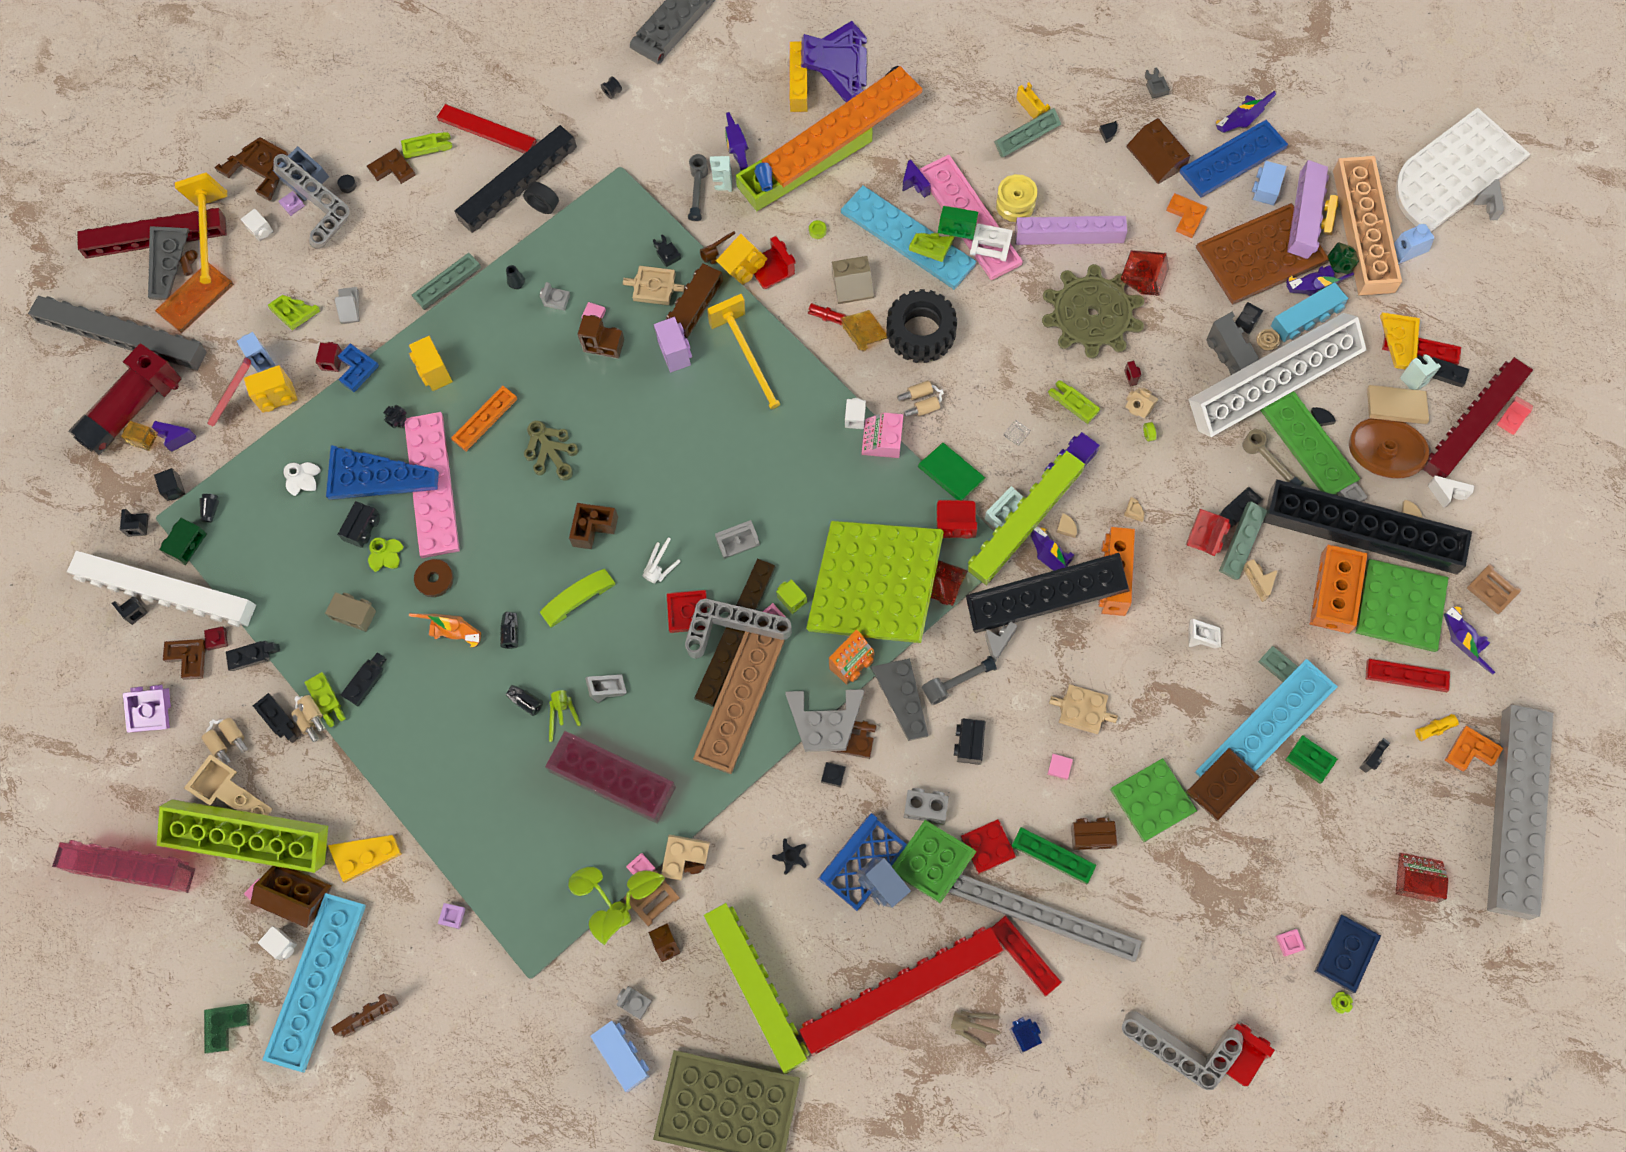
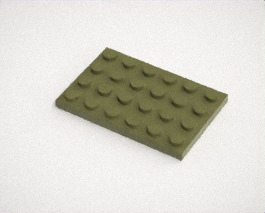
M674 1050L653 1140L705 1152H786L800 1078Z

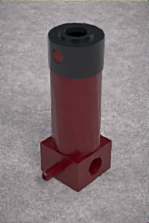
M141 343L123 360L128 370L68 431L77 442L99 456L156 393L165 398L172 389H178V383L182 380L167 361Z

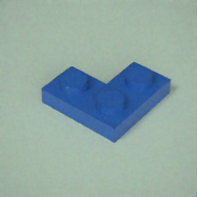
M350 343L338 355L339 359L350 367L338 380L352 392H355L379 365Z

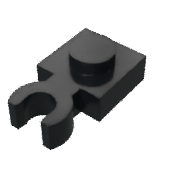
M663 234L661 235V243L653 239L654 247L658 249L656 250L657 255L665 267L681 260L678 250L672 242L667 244L666 237Z
M1384 738L1379 741L1359 768L1365 773L1371 769L1376 770L1382 762L1380 757L1390 742Z

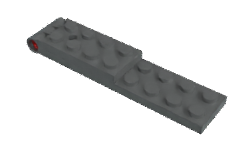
M665 0L636 32L637 36L632 38L630 48L656 64H661L668 53L715 0Z

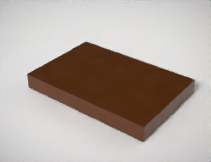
M1228 748L1186 793L1218 821L1260 776Z

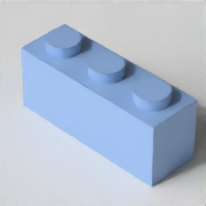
M610 1021L590 1037L624 1091L629 1092L650 1077L647 1073L650 1069L643 1059L639 1060L635 1053L638 1050L633 1042H627L624 1034H626V1031L620 1022L616 1024L614 1021Z

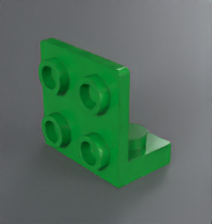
M943 206L938 233L973 240L978 212Z

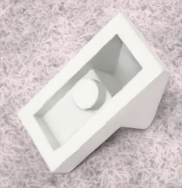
M1434 476L1428 484L1429 489L1443 508L1451 502L1452 496L1458 500H1466L1474 490V485L1439 476Z
M1195 619L1190 620L1188 628L1189 647L1200 644L1212 648L1221 647V631L1219 627Z

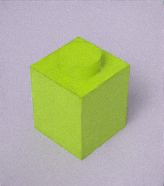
M792 579L788 582H783L777 588V598L791 614H794L807 603V596Z

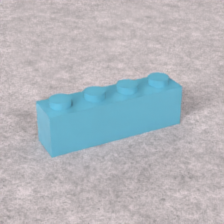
M1334 282L1275 316L1271 327L1279 334L1283 342L1289 339L1294 340L1304 330L1309 331L1316 323H1323L1333 313L1338 314L1343 311L1349 298Z

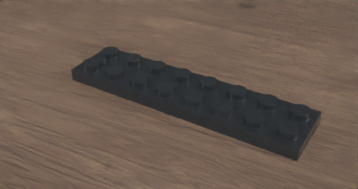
M1115 553L966 595L973 631L978 633L986 631V629L990 630L1008 625L1010 622L1023 621L1126 593L1130 590L1120 553Z

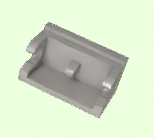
M751 520L715 534L717 544L724 559L760 546Z

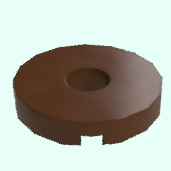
M439 559L423 562L418 566L414 574L416 588L427 597L442 596L451 588L454 579L451 568L446 562ZM437 574L439 576L436 582H429L431 575Z

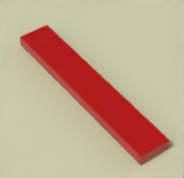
M444 104L437 116L440 122L524 154L537 143L534 137Z

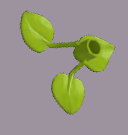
M585 867L573 873L569 878L568 887L577 896L586 895L595 887L608 904L609 909L607 911H597L589 920V929L592 935L605 945L614 933L631 921L628 911L631 909L630 896L632 895L636 900L649 896L662 884L665 879L663 875L648 870L639 871L632 875L627 882L629 891L626 895V904L620 901L613 904L610 902L598 885L603 879V875L595 867Z

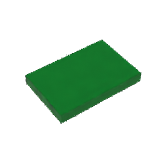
M941 443L918 464L919 469L956 500L963 501L986 478L945 443Z

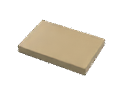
M1374 385L1368 386L1369 418L1427 424L1429 422L1426 391Z

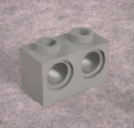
M912 788V790L907 792L904 818L945 824L949 796H944L945 793L933 791L931 794L925 793L920 788ZM918 799L921 801L922 806L914 808L910 802ZM935 802L940 803L942 809L934 811L931 808V804Z

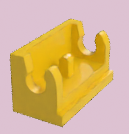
M1030 82L1027 83L1025 89L1023 85L1018 87L1016 99L1033 119L1051 109L1049 104L1045 106L1032 91V84Z

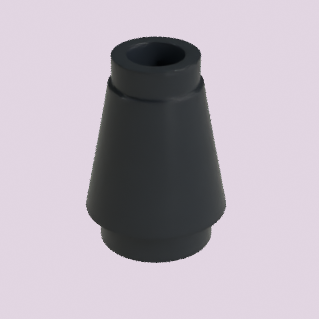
M508 266L506 268L507 285L512 289H520L525 282L524 276L516 266Z
M202 494V498H199L200 521L211 523L219 504L218 496Z

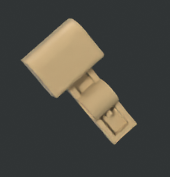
M211 754L184 787V789L210 806L219 798L239 811L269 815L273 810L251 793L232 782L231 780L237 774V771Z

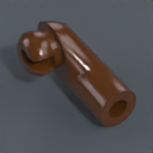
M195 250L185 252L180 259L185 276L193 274L191 264L198 258V253Z

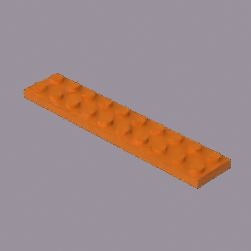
M899 66L761 161L762 163H769L770 167H772V176L784 188L920 95L922 87Z

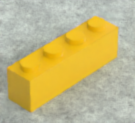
M802 41L790 42V112H808L807 68L801 67Z

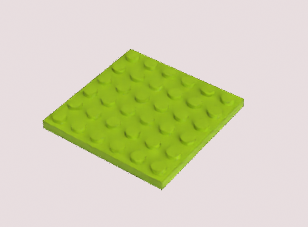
M831 521L806 629L809 632L851 636L857 629L865 638L921 643L944 534L943 530Z

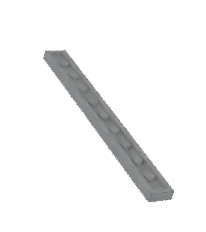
M962 874L948 892L954 896L1128 961L1136 962L1142 941Z

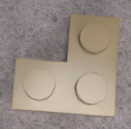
M669 834L661 875L666 878L682 880L685 860L706 864L710 842Z

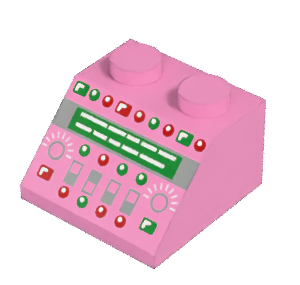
M882 413L865 419L862 455L899 458L903 414Z

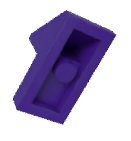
M910 159L907 163L902 191L914 186L916 192L921 193L925 198L930 195L931 184Z
M154 421L152 425L157 435L165 439L164 446L171 452L196 439V435L189 428Z

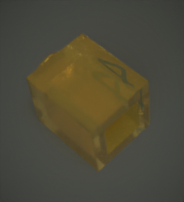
M129 421L121 437L129 445L149 451L157 434L150 427Z

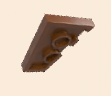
M383 993L378 997L379 1002L366 1004L363 1006L362 1013H353L331 1027L334 1035L343 1036V1038L355 1033V1029L359 1026L365 1027L372 1024L377 1016L390 1014L394 1011V1007L399 1005L396 997Z

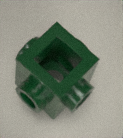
M1340 242L1327 255L1331 268L1337 273L1341 272L1348 275L1359 262L1355 249Z

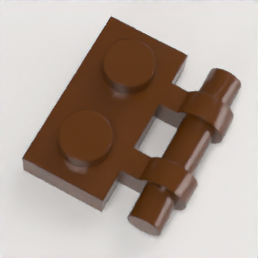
M864 720L863 722L855 721L853 729L861 730L860 735L851 734L846 751L830 752L870 759L874 738L866 737L867 731L875 733L876 725L869 724V721Z

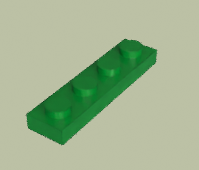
M1020 827L1011 846L1086 885L1089 883L1096 868V864Z

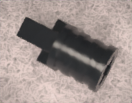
M505 612L502 615L500 627V647L514 649L518 647L517 614Z
M511 685L506 693V696L518 707H521V709L532 716H535L543 706L541 699L515 685Z

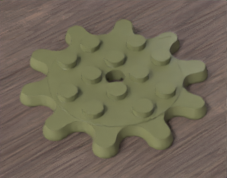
M1096 264L1088 267L1087 275L1083 278H1078L1071 271L1065 270L1060 275L1064 288L1060 291L1047 289L1043 293V299L1055 308L1052 313L1043 316V325L1047 328L1057 327L1062 330V335L1058 339L1060 348L1067 349L1072 344L1079 343L1085 347V354L1089 359L1098 356L1099 347L1102 345L1112 347L1117 353L1123 352L1127 347L1123 339V333H1139L1144 328L1143 322L1132 315L1134 309L1140 308L1144 304V298L1141 295H1127L1124 292V286L1127 284L1124 281L1127 278L1125 274L1120 273L1113 279H1105L1101 275L1100 266ZM1095 309L1098 314L1089 315L1088 310Z

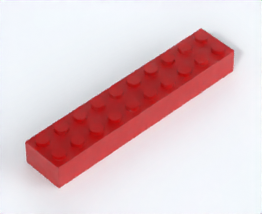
M981 927L973 932L971 938L963 937L955 941L953 948L948 950L947 947H944L935 952L934 958L929 960L928 957H925L917 962L915 968L910 970L907 967L899 971L897 978L891 980L888 977L878 983V988L872 990L870 987L860 992V997L853 1001L852 998H849L840 1003L841 1008L835 1011L833 1008H830L821 1013L822 1018L816 1021L812 1018L802 1023L803 1028L799 1031L811 1055L814 1056L1000 956L1004 950L992 928L985 929V927Z

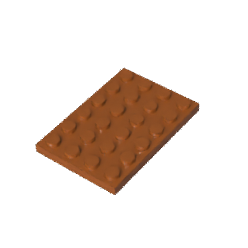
M1292 203L1197 243L1196 249L1232 305L1287 281L1290 276H1293V278L1328 263L1327 254L1320 244L1317 251L1312 253L1308 259L1287 252L1294 205Z

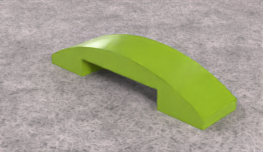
M605 568L594 572L557 595L540 611V614L550 628L567 618L566 614L597 593L601 595L616 585V583Z

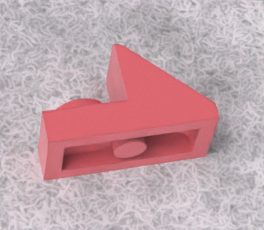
M1516 396L1497 425L1514 435L1525 418L1531 413L1533 405Z

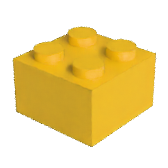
M740 233L716 261L732 277L744 285L752 279L753 274L758 269L764 266L768 258Z
M430 336L409 344L412 351L409 355L425 386L429 385L431 390L435 391L453 382Z
M280 365L244 377L248 395L262 413L273 411L275 408L283 405H290L298 400L292 381Z

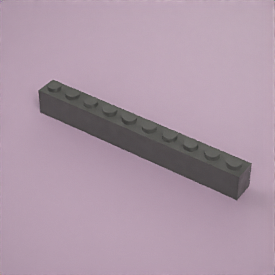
M38 295L28 312L37 323L133 351L141 343L165 361L197 371L207 353L202 343L192 339L190 341L181 335L176 334L173 336L164 330L157 331L147 325L140 326L130 320L123 321L114 315L109 317L100 311H89L83 306L76 307L69 302H59L49 296L45 298Z

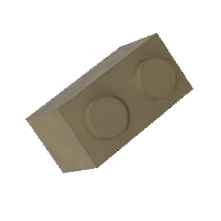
M335 592L325 614L331 620L366 632L376 610L371 606L372 603L365 599L358 601L348 593L341 595Z

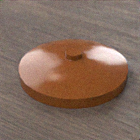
M1366 419L1355 426L1349 438V449L1353 458L1366 470L1387 478L1413 476L1423 469L1429 457V447L1425 438L1415 428L1401 421Z

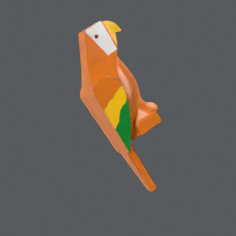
M409 613L411 617L431 619L429 635L434 637V639H438L440 636L449 639H464L467 643L471 644L470 647L477 646L481 641V632L463 620L461 616Z

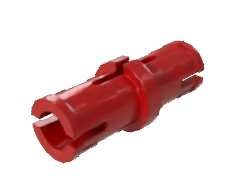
M811 303L808 308L810 310L808 311L809 315L822 318L825 322L830 321L841 326L844 324L846 315L835 312L830 307L824 308Z

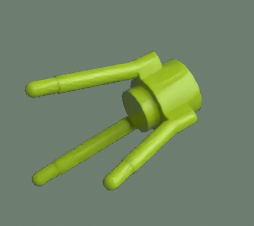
M563 690L551 693L552 701L549 702V742L553 741L555 710L558 711L560 725H563L562 710H565L568 705L577 726L581 725L571 697H567L566 691Z

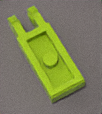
M448 132L432 133L401 140L404 158L452 149V143L449 142L451 139Z
M1060 380L1055 384L1064 393L1063 395L1053 388L1048 391L1054 400L1059 401L1061 405L1086 424H1089L1100 412V408Z
M323 672L304 682L330 728L334 726V721L329 713L335 711L338 719L341 721L346 719L340 708L341 705Z

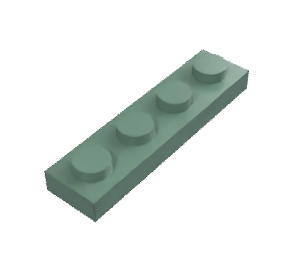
M1055 108L1046 111L995 140L994 143L1000 156L1005 157L1061 125Z
M467 253L414 292L412 297L425 310L479 270L481 266L470 253Z
M1253 502L1247 503L1219 572L1234 580L1240 578L1267 513L1266 509Z

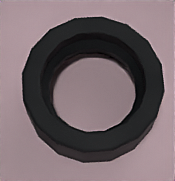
M530 182L523 194L524 200L532 208L543 214H552L559 203L557 194L540 182Z

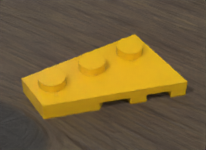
M1382 312L1380 319L1394 368L1406 370L1411 361L1417 358L1420 318Z
M393 835L328 845L344 883L402 855Z

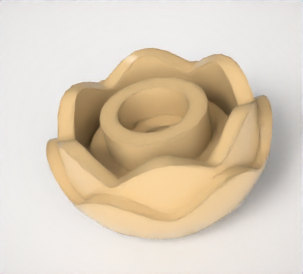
M1264 329L1258 333L1256 341L1261 349L1270 351L1279 346L1280 336L1273 329Z

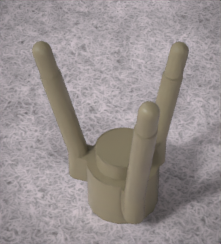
M961 1010V1013L955 1011L951 1029L956 1030L955 1034L963 1036L981 1048H986V1045L964 1032V1030L968 1031L969 1027L989 1033L1000 1034L999 1030L971 1022V1018L999 1019L998 1015L970 1013Z

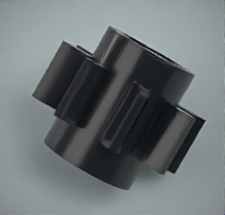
M398 405L394 407L388 406L383 412L385 414L384 421L389 426L396 428L397 426L403 427L405 425L407 412Z

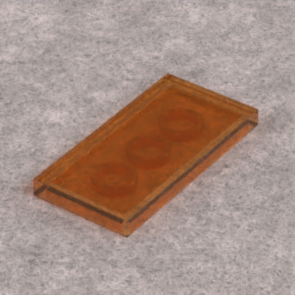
M209 262L211 283H200V268L155 310L158 315L181 334L234 285L230 279Z

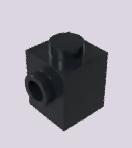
M173 468L154 474L159 494L165 500H176L180 496L185 495L180 475Z

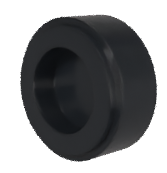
M348 174L341 176L337 182L338 187L344 193L354 191L357 186L354 177Z

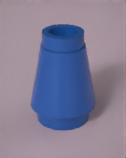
M769 163L756 165L754 172L762 191L772 190V167H770Z

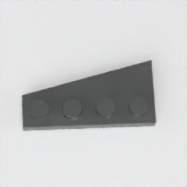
M150 226L149 299L169 300L188 237V228Z
M910 658L871 666V670L878 680V684L881 690H883L890 707L894 711L907 740L911 741L928 737Z

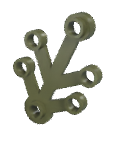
M532 421L527 428L530 441L527 449L524 451L525 458L528 461L536 459L535 447L539 439L542 446L537 463L533 466L534 472L537 475H543L546 472L544 464L548 454L557 467L558 477L561 480H569L573 475V471L570 465L563 464L555 450L564 451L570 456H575L578 453L577 445L574 443L565 444L548 441L546 436L558 437L559 441L565 442L569 439V434L565 429L546 428L543 422ZM570 448H575L573 452L569 451ZM531 452H532L533 455L530 456V457H528V456H527L528 453H531ZM538 467H543L541 471H537ZM563 472H568L567 475H565V476L562 475Z

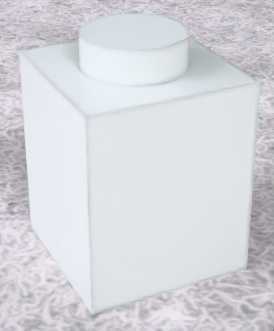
M253 209L241 218L245 227L259 242L273 232L268 222L256 209Z
M859 398L847 399L845 428L864 429L866 400Z
M274 926L258 942L275 959L281 961L289 958L297 945L281 929Z

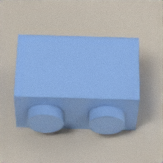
M1265 161L1263 168L1259 167L1256 178H1259L1258 182L1255 181L1252 192L1255 193L1253 200L1274 206L1287 166Z
M253 332L244 335L236 341L246 358L251 360V364L257 372L276 366L265 347Z

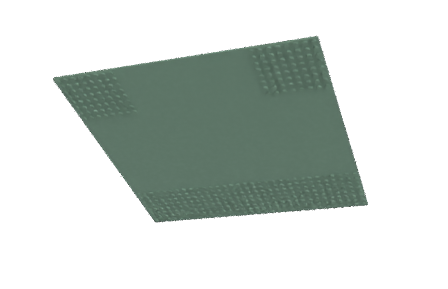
M622 167L615 169L370 354L369 357L377 362L379 367L355 392H352L337 379L156 516L157 522L168 535L172 531L173 525L180 518L199 526L207 533L189 561L213 590L244 598L256 604L248 627L242 626L255 642L267 641V644L272 642L279 644L280 652L270 654L269 660L299 697L311 696L304 683L305 681L321 672L325 674L346 718L341 721L336 716L335 711L329 713L334 721V726L330 728L322 716L320 720L325 729L529 979H533L589 930V920L595 912L600 910L607 911L609 909L608 904L595 887L586 895H574L568 887L569 878L573 873L585 867L599 869L603 879L598 885L610 902L613 904L623 900L629 891L627 882L633 875L626 866L639 854L643 853L656 868L655 870H657L664 863L669 834L692 839L802 742L786 697V692L804 691V711H837L846 703V690H860L875 677L871 666L892 662L913 644V642L865 638L874 650V661L868 668L864 667L860 671L861 674L854 682L850 681L847 685L829 669V657L849 637L809 632L806 627L831 521L937 529V502L939 500H956L918 468L921 460L902 441L899 458L862 455L864 429L845 428L847 399L857 397L718 262L711 265L710 261L705 263L700 256V249L704 247ZM662 234L666 237L667 244L672 242L681 255V260L668 267H665L656 252L658 249L653 244V239L658 243L662 242ZM702 263L721 271L723 282L707 308L742 294L745 301V315L736 318L735 321L775 399L779 400L780 405L775 409H770V403L728 322L712 329L709 324L707 308L687 338L692 358H689L691 366L670 373L658 344L654 324L666 320L668 313L673 311L677 299L682 297L683 292L674 291L669 305L633 301L632 298L634 287L623 285V278L634 279L638 274L639 266L675 270L676 273L674 284L686 286L687 283L692 281L695 270L699 269ZM510 265L516 266L525 278L524 285L520 289H512L507 285L506 268ZM546 282L550 283L552 288L569 291L570 297L565 311L544 306L540 298V291L544 288ZM588 302L605 307L606 312L602 318L604 327H615L622 330L625 340L619 359L583 352L577 334L582 321L581 317ZM427 336H430L453 381L435 391H432L429 385L425 386L409 355L412 352L409 344ZM502 386L506 387L517 396V400L467 452L452 441L451 437ZM395 405L402 407L407 412L406 418L441 412L444 420L460 551L427 558L420 557L413 492L329 500L326 497L331 445L341 449H350L358 453L364 452L409 464L405 425L403 427L397 426L396 428L389 426L384 421L385 414L383 412L388 406L394 407ZM866 407L865 419L876 416ZM532 421H541L545 424L546 428L565 429L569 434V439L565 442L559 441L558 437L546 436L548 441L565 444L574 443L577 445L578 453L575 456H570L564 451L555 450L563 464L570 465L573 471V475L569 480H561L558 477L557 467L548 454L544 464L546 472L543 475H537L534 472L533 466L537 463L542 446L539 439L535 447L536 459L528 461L525 458L524 451L527 449L530 441L527 428ZM575 448L569 449L570 452H573L575 450ZM528 453L527 456L530 457L533 455V453ZM309 462L318 466L321 472L313 476L316 482L315 491L300 489L296 496L288 492L286 489L287 479L283 473L287 464L298 463L301 465ZM538 467L537 471H541L543 467ZM296 469L290 470V474H295L297 472ZM563 472L562 475L565 476L568 472ZM202 494L218 496L219 504L211 523L200 521L199 498H202ZM355 501L375 508L380 514V521L376 527H373L370 532L371 538L368 543L364 544L363 548L347 543L337 535ZM577 503L615 508L618 515L615 534L595 532L592 549L573 547L569 536ZM977 514L976 538L942 539L936 568L938 574L935 573L938 576L936 579L941 580L940 577H943L942 581L955 586L958 585V587H961L960 593H956L933 584L923 634L982 583L968 572V562L973 555L977 556L982 551L980 548L986 540L990 541L994 537L992 535L994 531ZM751 520L760 546L724 559L717 544L715 534ZM670 537L671 540L657 566L662 569L661 573H663L678 559L681 562L664 577L662 582L657 580L654 584L642 576L643 571L649 562L656 543L659 542L660 546L654 561L665 541ZM373 539H396L401 542L404 548L397 553L400 559L398 568L390 569L383 565L377 572L370 568L368 563V557L371 554L369 545ZM378 546L377 550H380L383 546ZM758 558L775 565L776 568L757 611L762 612L774 603L783 615L790 620L792 634L784 642L733 772L728 774L693 760L714 707L696 701L694 697L726 627L713 624L703 656L697 659L690 657L685 647L689 631L669 633L667 593L706 590L707 599L736 605ZM431 559H439L446 562L454 576L451 588L445 594L438 597L423 595L414 583V574L418 566ZM605 568L616 585L601 595L597 593L566 614L567 618L550 628L540 614V611L552 599L574 583ZM437 574L431 575L429 582H436L439 576ZM791 579L807 596V603L794 614H791L777 598L776 592L783 582H788ZM335 592L341 595L348 593L358 601L365 599L372 603L371 606L376 610V613L366 632L331 620L325 614ZM505 612L517 614L518 647L514 649L500 647V627L502 615ZM723 612L720 617L726 618L730 613ZM409 613L461 616L463 620L481 632V641L477 646L470 647L471 644L467 643L464 639H449L444 636L434 639V637L429 635L431 619L411 617ZM693 644L690 649L698 650L700 645ZM378 652L387 659L382 665V676L357 707L340 694L368 659L371 660ZM622 674L627 692L624 696L606 697L600 703H597L590 697L586 677ZM511 685L527 690L543 701L542 708L535 716L518 707L506 696ZM563 690L566 691L567 697H571L581 725L577 726L568 705L565 710H562L563 725H560L558 711L555 710L553 741L549 742V702L552 701L551 693Z

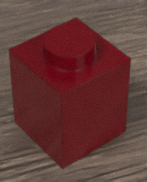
M320 342L315 361L320 370L339 372L342 361L338 355L342 352V349L334 342Z

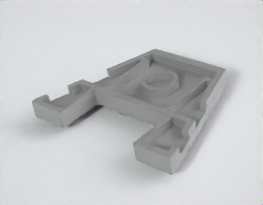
M864 689L846 690V710L804 711V691L786 692V697L805 752L846 751L855 719L864 697Z

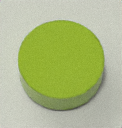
M816 220L810 223L809 234L812 238L821 239L826 235L827 228L824 222Z
M1153 422L1144 423L1143 425L1144 437L1148 442L1156 440V429Z

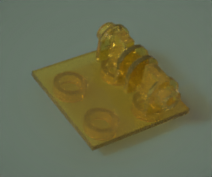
M870 310L841 318L843 321L842 328L852 338V342H855L858 350L862 352L868 349L867 344L887 339L886 332Z

